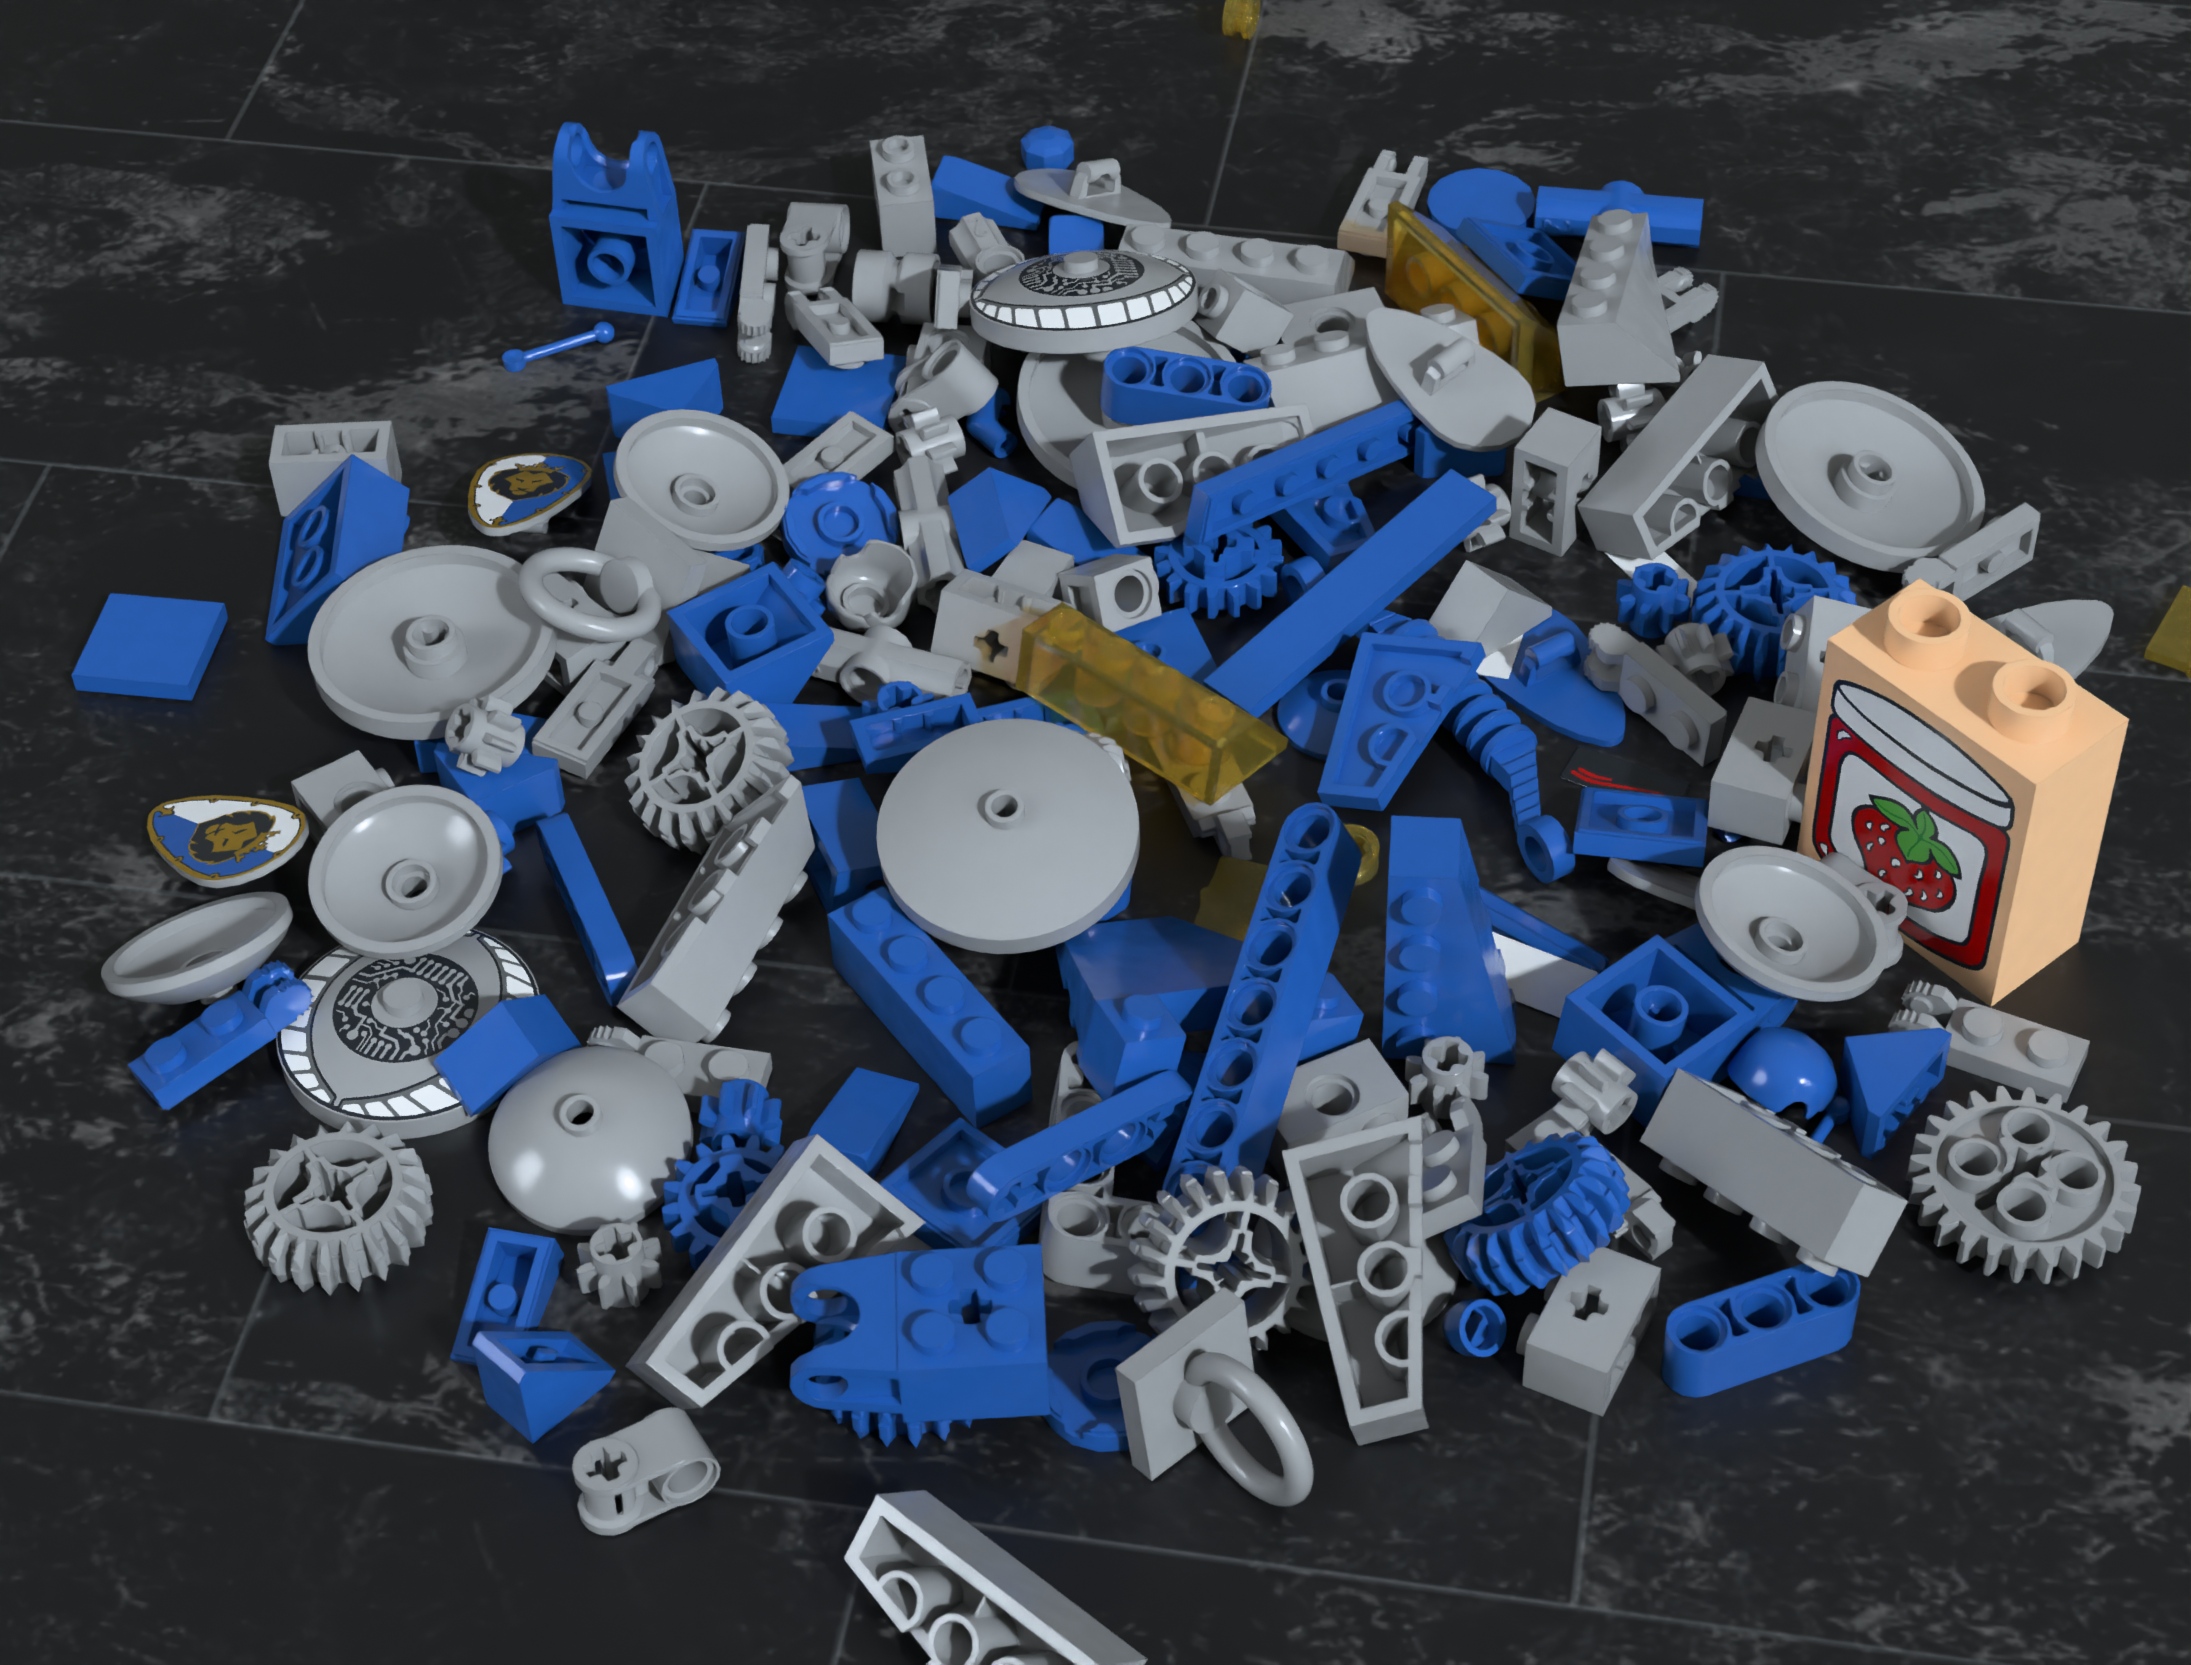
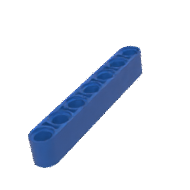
M1314 802L1296 808L1286 818L1281 828L1163 1184V1190L1169 1192L1174 1198H1178L1183 1194L1180 1187L1181 1174H1190L1201 1186H1204V1178L1208 1166H1218L1224 1171L1227 1179L1235 1166L1246 1167L1253 1173L1254 1181L1262 1175L1361 865L1362 854L1358 844L1335 811L1327 804ZM1212 1218L1196 1227L1190 1236L1193 1238L1202 1234L1208 1228Z

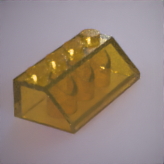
M1399 201L1388 204L1385 293L1404 311L1421 316L1420 310L1427 306L1452 304L1458 310L1475 318L1479 345L1488 349L1519 371L1531 386L1535 403L1569 389L1570 386H1565L1557 329L1540 315L1530 302L1521 298L1499 275L1492 272L1475 257L1465 244L1456 240L1442 226Z
M1063 602L1022 629L1015 687L1088 732L1098 733L1101 737L1114 739L1116 745L1122 747L1124 754L1209 806L1213 805L1287 748L1288 738L1258 718Z

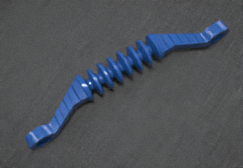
M1304 556L1289 562L1281 569V583L1290 606L1326 576L1320 564L1311 556ZM1385 609L1354 634L1357 638H1361L1362 632L1445 639L1442 636H1438L1437 629L1429 621L1424 619L1412 620L1409 617L1400 614L1396 615L1394 612ZM1475 672L1441 725L1453 733V738L1461 746L1466 747L1467 753L1475 761L1480 762L1481 768L1487 775L1500 782L1503 788L1509 792L1512 817L1514 818V830H1516L1517 844L1521 855L1531 873L1540 882L1548 884L1574 871L1575 854H1573L1572 843L1561 824L1552 816H1541L1535 751L1537 746L1536 735L1526 725L1521 724L1517 714L1507 709L1506 703L1498 695L1493 694L1492 688L1484 680H1480L1478 673Z

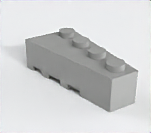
M818 1134L794 1141L625 1366L681 1410L702 1408L770 1352L777 1342L799 1324L806 1322V1320H803L794 1313L790 1301L791 1285L799 1274L809 1268L822 1264L885 1254L902 1239L908 1238L926 1222ZM818 1290L810 1293L808 1296L814 1299H830L838 1292L834 1290Z

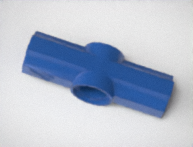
M1613 181L1606 184L1600 191L1539 186L1534 229L1542 230L1547 236L1585 239L1593 215H1601L1609 210L1623 209L1630 213H1648L1651 244L1699 248L1704 199L1646 195L1638 186L1627 181Z

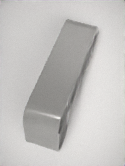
M1079 1040L1069 1044L1062 1054L1051 1100L1049 1127L1102 1102V1099L1078 1065L1076 1050ZM1115 1166L1044 1201L1038 1244L1042 1246L1043 1273L1053 1281L1065 1285L1136 1295L1142 1286L1135 1285L1128 1278L1127 1269L1144 1260L1135 1256L1130 1251L1129 1241L1137 1238H1149L1150 1232L1140 1224L1139 1214L1151 1213L1158 1218L1165 1208L1152 1202L1112 1196Z

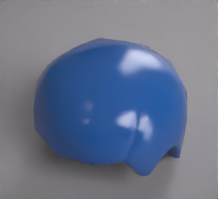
M1765 1027L1757 1031L1746 1041L1726 1066L1731 1080L1746 1095L1775 1113L1782 1111L1794 1102H1803L1805 1105L1803 1116L1809 1119L1817 1112L1824 1111L1835 1100L1839 1088L1833 1061L1827 1052L1805 1033L1785 1027Z

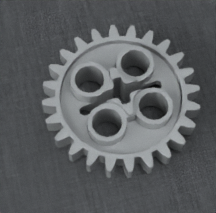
M1997 1086L1995 1100L1992 1102H1987L1981 1094L1973 1090L1970 1091L1966 1109L1958 1103L1949 1100L1946 1102L1943 1118L1933 1115L1927 1118L1925 1133L1916 1134L1912 1155L1910 1156L1906 1178L1907 1181L1911 1182L1908 1201L1910 1204L1920 1205L1917 1220L1919 1226L1937 1225L1934 1244L1937 1247L1955 1241L1959 1244L1956 1261L1960 1264L1977 1255L1984 1258L1983 1274L1986 1276H1990L1999 1264L2009 1266L2010 1276L2015 1283L2020 1282L2026 1268L2034 1269L2042 1283L2049 1284L2053 1267L2059 1266L2071 1279L2078 1278L2082 1260L2098 1269L2102 1266L2106 1250L2115 1253L2120 1251L2124 1234L2131 1233L2137 1212L2141 1186L2134 1182L2138 1165L2135 1162L2124 1161L2128 1147L2126 1141L2107 1142L2111 1126L2108 1121L2098 1122L2091 1126L2085 1123L2088 1107L2084 1104L2068 1113L2061 1110V1094L2055 1093L2046 1104H2042L2036 1101V1095L2032 1087H2026L2021 1100H2012L2003 1086Z

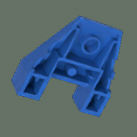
M1173 916L1097 923L1075 937L1055 945L1063 988L1069 989L1071 999L1068 1012L1071 1027L1076 1028L1079 1040L1076 1050L1078 1065L1102 1101L1159 1073L1168 1070L1177 1071L1187 1037L1185 1032L1215 1029L1244 943L1243 941ZM1326 972L1296 1067L1351 1046L1356 1042L1364 1014L1332 973Z

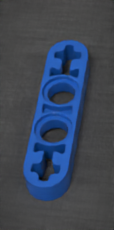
M564 812L535 821L538 842L547 868L609 1005L615 1007L638 971L630 947L568 813Z
M1168 1070L1159 1073L992 1155L976 1168L966 1186V1194L992 1222L1010 1219L1181 1132L1195 1090L1177 1071Z

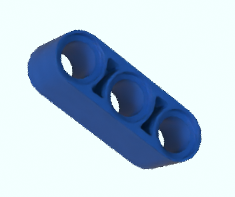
M1131 346L1115 349L1107 355L1103 366L1099 399L1102 411L1110 419L1125 424L1145 425L1269 408L1272 385L1270 378L1264 371L1249 364Z
M1803 1263L1677 1307L1667 1318L1660 1370L1663 1381L1671 1390L1682 1396L1703 1397L1836 1352L1846 1346L1852 1337L1861 1287L1857 1274L1839 1267L1836 1275L1831 1277Z

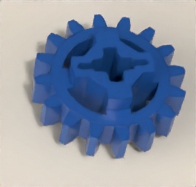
M1253 522L1200 545L1184 533L1171 541L1161 542V546L1155 547L1154 550L1155 572L1159 581V589H1166V601L1171 604L1183 599L1184 607H1187L1190 614L1199 607L1206 608L1207 616L1210 619H1215L1219 610L1226 609L1234 618L1240 617V606L1245 604L1255 610L1262 608V595L1273 598L1277 595V582H1281V569L1284 566L1281 540L1271 539V527L1269 525L1254 529Z
M728 1134L722 1137V1150L712 1152L708 1146L700 1143L696 1145L697 1163L692 1164L681 1159L675 1163L677 1181L665 1182L663 1186L665 1206L662 1207L664 1229L670 1231L672 1249L675 1253L684 1252L689 1249L690 1266L692 1269L698 1270L785 1154V1147L783 1145L777 1144L765 1153L760 1151L759 1136L751 1135L745 1148L735 1147L734 1140Z

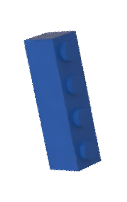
M884 886L827 914L833 967L973 1127L980 1129L1033 1100L1029 1046L923 929L908 918Z

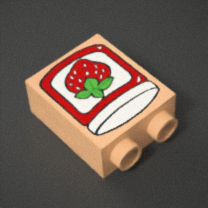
M1919 578L1830 637L1827 641L1797 853L1820 861L1831 852H1839L1848 856L1859 867L1883 882L1897 887L1905 894L1908 901L1906 918L1898 928L1904 943L1988 1006L1992 1007L2079 942L2129 719L2076 684L2066 670L2054 663L2039 659L1969 611L1968 607L1958 597L1946 591L1936 589Z

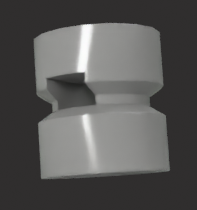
M860 249L856 257L853 273L852 303L872 323H888L893 315L898 316L904 325L923 326L924 322L934 323L937 271L941 264L939 255L907 252L902 260H897L891 251Z

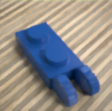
M277 960V962L270 961L267 965L263 964L262 969L257 968L247 976L242 992L238 990L227 999L211 1004L200 1017L170 1037L162 1038L153 1043L143 1055L129 1063L128 1067L136 1080L163 1110H169L276 1038V1033L296 1021L298 1015L303 1016V1013L309 1010V1005L313 1004L311 998L314 996L310 993L312 990L302 979L298 980L294 977L295 973L284 962L281 963Z

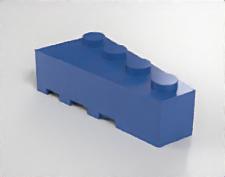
M1391 815L1382 1057L1393 1059H1406L1407 1056L1413 1055L1422 1057L1425 1039L1433 1040L1443 1036H1458L1471 1047L1473 1052L1483 1051L1485 1053V1063L1516 1064L1517 1003L1512 988L1509 989L1505 977L1506 966L1501 950L1496 948L1492 934V920L1488 906L1483 904L1480 895L1479 877L1461 818Z

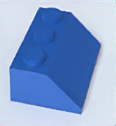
M351 454L283 520L265 636L266 641L273 645L308 644L310 629L318 611L328 597L342 583L365 567L402 552L404 534L410 523V517L407 515L409 488Z

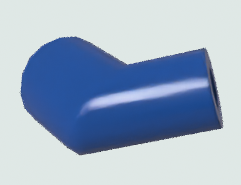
M997 387L994 395L984 407L967 416L966 429L969 434L997 458L1009 456L1017 445V437L999 422V418L1007 414L1004 409H1001L1002 405H1011L1010 395L1001 387Z

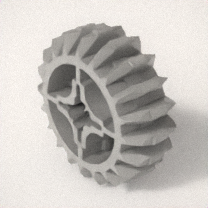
M718 686L709 698L704 693L702 694L694 690L689 704L685 706L671 699L672 713L664 719L652 716L655 728L650 735H636L642 752L627 757L630 769L634 773L624 780L628 786V791L633 795L629 800L633 811L644 821L643 825L654 837L659 836L670 847L676 848L679 851L687 847L690 851H695L700 855L712 844L723 823L728 825L734 815L788 777L790 772L786 767L795 761L791 749L786 745L789 741L786 736V730L777 720H774L775 715L766 705L760 704L757 700L754 701L749 695L743 694L740 690L731 695L728 691H724Z
M348 1120L339 1132L329 1133L319 1124L315 1137L304 1140L293 1134L290 1150L270 1149L269 1166L254 1168L253 1187L245 1190L244 1206L246 1209V1219L244 1220V1226L248 1239L252 1241L258 1260H261L263 1267L270 1266L272 1273L277 1276L279 1282L293 1278L294 1283L299 1286L303 1293L317 1282H320L321 1287L330 1296L339 1283L349 1282L359 1292L363 1278L374 1275L386 1282L389 1264L408 1266L411 1254L410 1248L424 1246L425 1227L432 1224L434 1212L430 1197L433 1194L429 1175L424 1172L421 1158L416 1155L414 1148L405 1147V1143L400 1140L397 1133L383 1137V1134L375 1124L368 1126L361 1133H357Z
M1208 1166L1205 1173L1204 1186H1201L1190 1174H1181L1180 1187L1183 1194L1178 1198H1174L1166 1190L1157 1191V1200L1165 1209L1158 1218L1151 1213L1139 1214L1140 1224L1150 1232L1149 1238H1137L1129 1241L1130 1251L1144 1261L1133 1265L1127 1271L1128 1278L1135 1285L1142 1286L1134 1296V1301L1142 1312H1152L1148 1323L1159 1335L1193 1310L1184 1306L1179 1299L1175 1286V1266L1184 1267L1192 1276H1197L1195 1292L1201 1296L1200 1304L1223 1287H1226L1239 1298L1246 1291L1259 1287L1244 1301L1250 1342L1258 1350H1267L1268 1338L1265 1331L1272 1326L1282 1334H1291V1325L1284 1315L1290 1307L1296 1311H1309L1308 1301L1298 1291L1300 1287L1314 1285L1311 1269L1303 1265L1308 1263L1309 1260L1293 1196L1290 1191L1286 1190L1278 1193V1182L1267 1174L1259 1176L1254 1181L1253 1173L1243 1166H1235L1228 1179L1224 1171L1218 1166ZM1250 1213L1262 1216L1267 1224L1272 1241L1271 1258L1263 1257L1257 1250L1251 1249L1253 1232L1247 1228ZM1212 1218L1208 1228L1202 1234L1193 1238H1187L1196 1227ZM1231 1253L1240 1260H1232V1263L1226 1262L1230 1258ZM1216 1261H1218V1262H1225V1263H1220V1265H1219V1267H1218V1269H1217V1272H1216L1211 1266L1208 1265V1264H1214V1265H1215V1264H1216Z

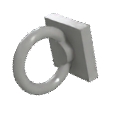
M627 496L610 501L595 551L574 547L542 550L524 562L519 571L518 585L527 605L551 625L575 636L596 641L631 642L638 638L644 639L657 645L655 650L656 664L662 665L673 662L676 658L667 611L697 597L708 561ZM560 571L586 573L583 589L588 597L605 610L611 609L615 611L620 617L595 616L569 607L555 598L543 584V578L548 574Z
M1226 1287L1220 1289L1115 1368L1132 1465L1151 1481L1204 1442L1223 1469L1245 1490L1257 1498L1275 1506L1287 1507L1302 1502L1308 1496L1313 1484L1314 1472L1307 1443L1285 1404L1271 1387L1254 1372L1245 1304L1241 1298ZM1249 1408L1275 1445L1282 1462L1284 1477L1274 1474L1261 1465L1242 1446L1227 1423Z

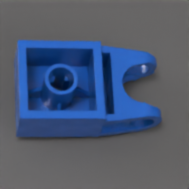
M564 122L558 133L553 154V207L549 215L563 304L668 317L678 295L685 259L676 190L659 135L653 131L639 130L637 140L631 145L629 160L622 161L609 158L599 152L581 123Z
M1698 922L1665 939L1658 934L1568 994L1565 998L1552 1049L1567 1061L1581 1051L1587 1052L1595 1059L1599 1051L1604 1048L1634 1071L1636 1077L1628 1087L1637 1093L1638 1100L1630 1115L1647 1128L1678 1068L1718 1084L1729 1076L1726 1066L1746 1041L1757 1031L1765 1027H1781L1793 1011L1798 1000L1770 992L1724 967L1720 962L1722 957L1713 948Z
M1041 1244L900 1251L815 1266L799 1274L792 1282L790 1301L796 1315L803 1320L826 1328L841 1329L850 1333L841 1341L822 1345L798 1357L791 1364L790 1389L793 1395L803 1403L828 1410L902 1414L903 1423L1050 1415ZM818 1290H834L844 1296L830 1299H814L808 1295ZM819 1375L843 1377L842 1380L831 1384L815 1383L808 1378Z

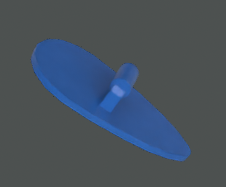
M1552 609L1551 617L1524 633L1509 679L1478 675L1479 679L1484 680L1497 695L1556 732L1602 747L1618 745L1624 738L1625 710L1622 697L1618 692L1598 689L1593 684V680H1588V676L1584 675L1583 667L1586 655H1590V652H1592V649L1588 648V639L1573 621Z

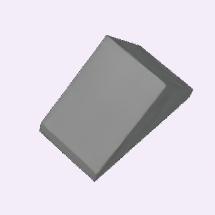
M1466 560L1429 622L1437 629L1438 636H1442L1446 640L1482 643L1486 657L1551 617L1552 607L1510 577Z

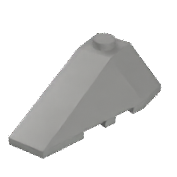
M1302 403L1092 431L1070 453L1069 457L1083 512L1117 549L1171 541L1185 533L1193 486L1195 484L1313 436L1315 431L1308 404Z

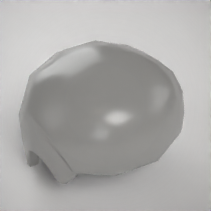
M879 539L868 540L863 549L854 555L845 556L840 554L825 582L824 594L828 611L849 631L865 633L870 627L876 625L896 628L907 618L917 597L919 579L915 560L901 546Z

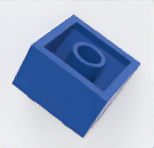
M774 562L667 611L676 662L700 693H704L708 698L718 686L724 691H728L731 695L740 690L743 694L749 695L754 701L757 700L759 703L792 704L835 641L833 631Z

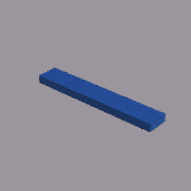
M1401 398L1197 483L1193 486L1185 535L1198 545L1415 453L1416 429L1423 422L1413 414Z
M1450 469L1204 679V694L1246 724H1252L1497 511L1496 496L1455 470Z

